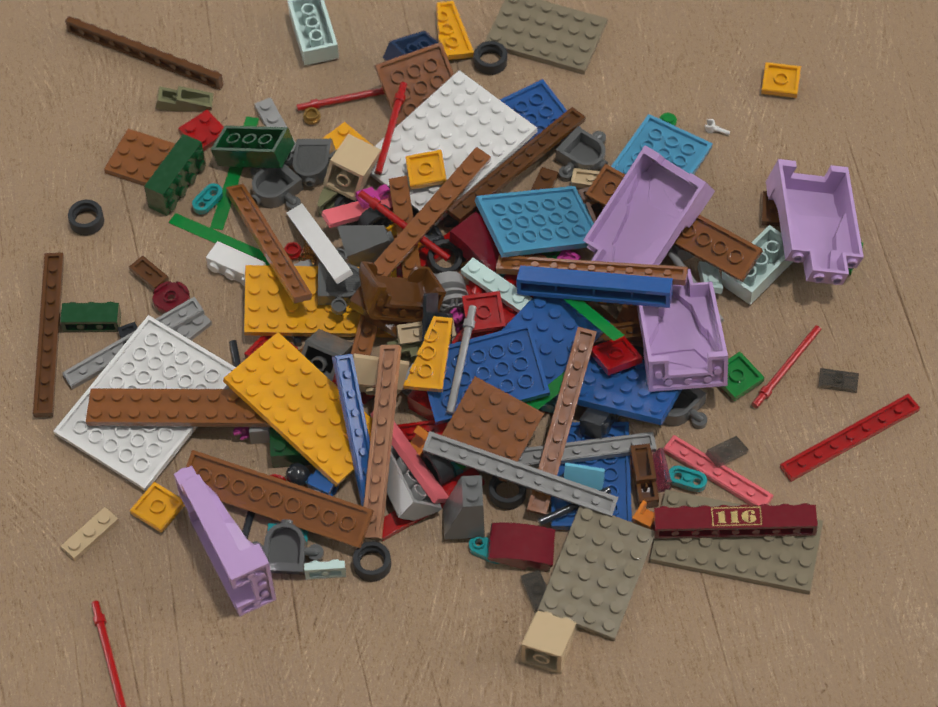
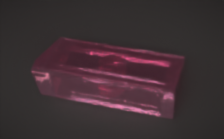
M659 448L652 454L656 473L658 493L671 489V478L664 449Z

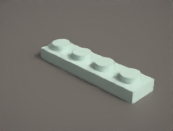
M474 258L461 269L463 276L485 291H500L502 302L517 313L532 299L527 295H517V287Z

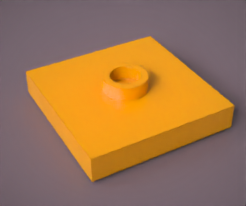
M765 62L761 94L797 98L801 66Z
M442 150L405 156L411 190L440 185L447 181Z
M153 482L130 509V514L162 533L185 505L180 497Z

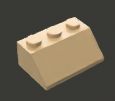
M354 353L353 359L360 392H366L367 395H375L379 357ZM400 360L397 394L403 389L409 361Z

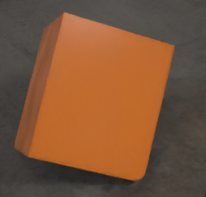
M418 425L414 430L416 435L410 444L417 454L422 457L423 447L429 432Z
M643 500L632 517V523L653 530L654 512L646 509L647 502Z

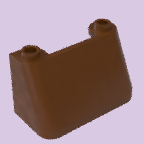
M361 262L358 273L366 311L371 319L422 322L424 293H438L439 312L446 291L429 267H415L409 273L408 278L376 276L378 269L373 262Z

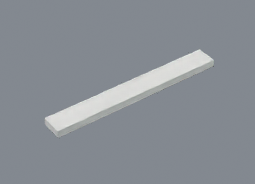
M302 203L287 212L288 217L337 284L353 275L347 263Z

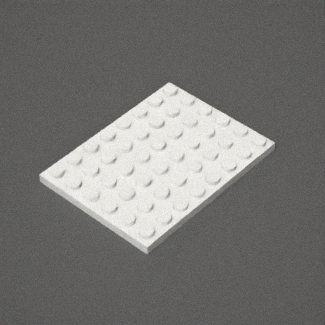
M459 70L395 127L382 174L376 175L374 173L375 165L370 175L382 185L387 184L389 189L390 178L407 175L409 183L405 156L442 150L446 178L448 179L477 146L490 155L491 160L455 200L457 201L538 132L537 127ZM384 138L375 147L381 149ZM409 183L412 208L419 212L443 184L411 190ZM445 212L434 225L436 226L448 214Z
M148 315L55 428L54 433L146 491L197 427L87 426L85 421L91 388L228 389L229 387L223 382V379L236 367Z

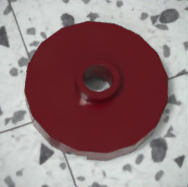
M166 281L155 288L152 298L153 305L157 311L165 314L189 300L190 293L183 283Z

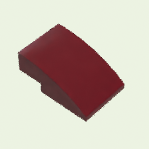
M475 212L450 231L449 241L463 251V257L470 261L474 258L493 272H496L500 253L482 216Z
M491 523L488 560L523 570L530 567L546 572L553 566L555 529L523 523Z

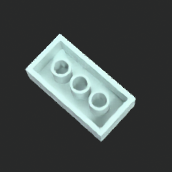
M287 0L289 15L304 65L339 58L338 44L324 0Z
M770 225L751 242L762 248L763 252L743 282L722 271V285L749 305L793 262L785 261L782 234Z

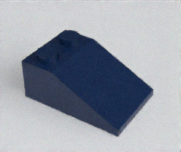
M425 30L391 40L386 48L383 59L388 61L437 44L438 41Z

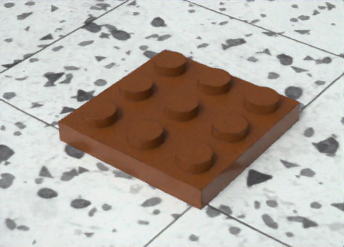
M128 128L105 166L104 171L106 174L145 186L176 143Z

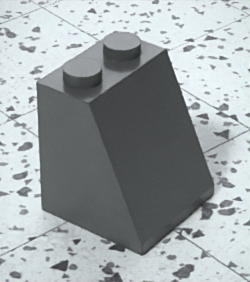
M384 225L338 227L344 249L347 252V258L356 267H360L362 261L374 263L394 241L392 232H387Z
M318 329L305 341L301 354L332 381L336 380L332 357L350 354L354 343Z
M482 475L461 476L443 506L444 539L485 537Z

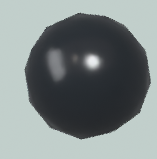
M293 463L287 468L285 473L286 480L300 486H305L310 476V471L301 463Z

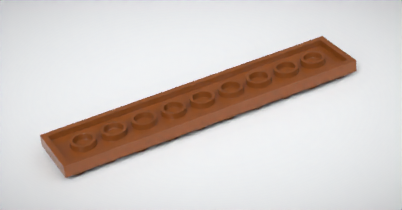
M605 164L585 193L586 197L605 207L625 174ZM701 215L696 218L690 228H684L674 242L675 246L741 282L744 281L763 252L762 248Z
M91 388L85 421L87 426L271 427L232 389Z
M195 450L191 451L186 468L192 466L196 474H200L203 482L217 494L221 502L280 522L283 519L293 520V525L298 528L357 548H361L374 513L372 509Z

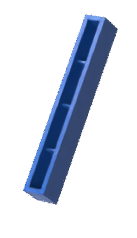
M520 265L516 279L517 295L670 308L673 294V278Z

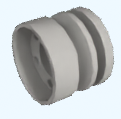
M447 271L435 275L446 291L439 312L449 313L454 308H457V313L461 312L464 314L462 296L469 295L466 291L464 277L455 271Z

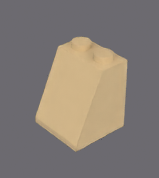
M348 134L330 159L323 185L356 201V191L362 190L377 164L381 149Z
M537 611L522 642V662L561 674L576 633L577 623L567 617L560 618L547 611Z

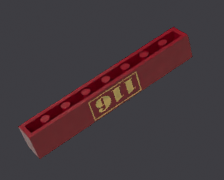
M808 503L800 505L761 504L759 506H749L747 504L740 506L720 505L719 507H709L707 505L699 507L660 506L654 508L653 515L655 539L816 536L818 528L816 505Z

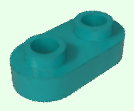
M216 183L208 184L193 199L192 206L194 212L201 215L208 213L222 199V187Z
M676 465L671 467L668 472V481L673 486L693 492H701L707 486V477L700 471Z
M476 537L470 539L469 550L474 556L494 564H501L488 560L490 538ZM481 542L482 545L477 546L476 543Z

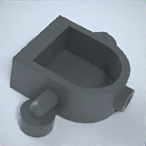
M577 126L556 149V161L564 165L559 170L561 181H571L574 168L601 171L605 164L608 165V162L605 160L606 150L604 145L606 143V135L604 132L596 131L591 135Z
M296 139L294 154L290 152L284 164L287 166L293 164L296 174L302 179V183L308 187H313L324 182L330 159L337 150L332 139Z
M283 164L282 168L251 167L250 172L253 178L252 198L257 205L259 204L265 208H277L286 203L287 209L290 211L301 204V200L295 195L303 190L302 179L286 164Z
M341 248L336 249L346 262L347 252ZM318 263V305H331V310L334 314L342 315L346 312V307L350 305L351 297L361 286L358 273L359 268L347 263L353 275L337 284L324 265Z
M700 388L682 389L663 424L667 426H680L689 419H692L691 424L695 429L705 428L707 416L702 412H698V410L705 404L706 393Z
M288 519L281 520V523L273 526L267 532L264 545L257 541L251 542L254 545L260 544L269 561L271 573L305 575L304 563H306V556H309L313 561H319L324 556V550L320 545L313 544L307 547L306 539L301 530L293 525V520Z

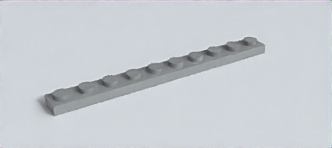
M430 431L423 447L424 452L611 517L618 497Z

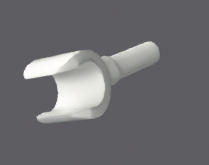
M707 119V125H705L707 133H714L716 131L726 135L730 134V131L715 126L713 119Z

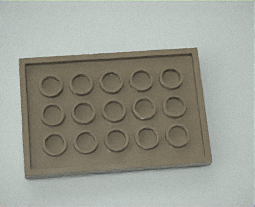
M505 0L485 42L496 41L501 43L509 54L585 75L606 28L608 18L543 0Z
M579 506L538 611H547L560 618H570L573 622L577 623L576 627L614 641L652 545L655 531L613 515L611 517Z

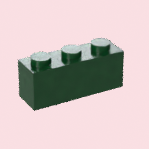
M62 303L60 324L63 332H118L117 328L120 327L121 323L119 303Z

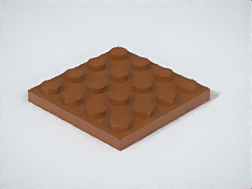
M442 42L374 66L391 111L395 103L393 101L394 96L398 92L400 83H407L404 94L406 98L400 108L396 122L397 126L454 75Z
M474 376L442 436L518 462L542 420L544 413ZM495 477V478H497V479H499V480H501V481L507 483V480H504V479Z

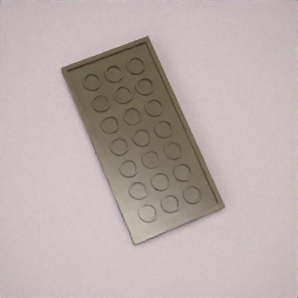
M665 490L662 506L699 507L707 505L709 507H719L720 505L740 506L742 504ZM817 519L818 528L816 536L654 539L650 563L810 595L823 520Z

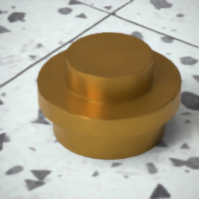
M314 107L307 108L303 113V120L307 124H316L321 119V113Z

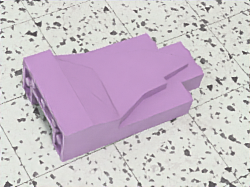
M645 145L583 240L588 244L587 248L596 253L591 261L660 265L681 231L686 227L690 228L705 208L715 190L702 179L692 173H687Z
M778 159L766 180L768 199L774 200L778 209L785 261L803 262L806 281L842 285L849 275L848 268H857L864 258L848 167L831 165L825 176L794 173L797 167L796 161Z
M688 269L686 286L673 285L670 308L636 305L644 346V363L649 392L727 386L728 353L713 283H693L691 270Z
M192 466L182 468L174 473L177 490L188 511L190 522L239 617L275 601L276 595L269 561L260 544L254 545L246 539L217 494L203 482L200 474L197 475Z

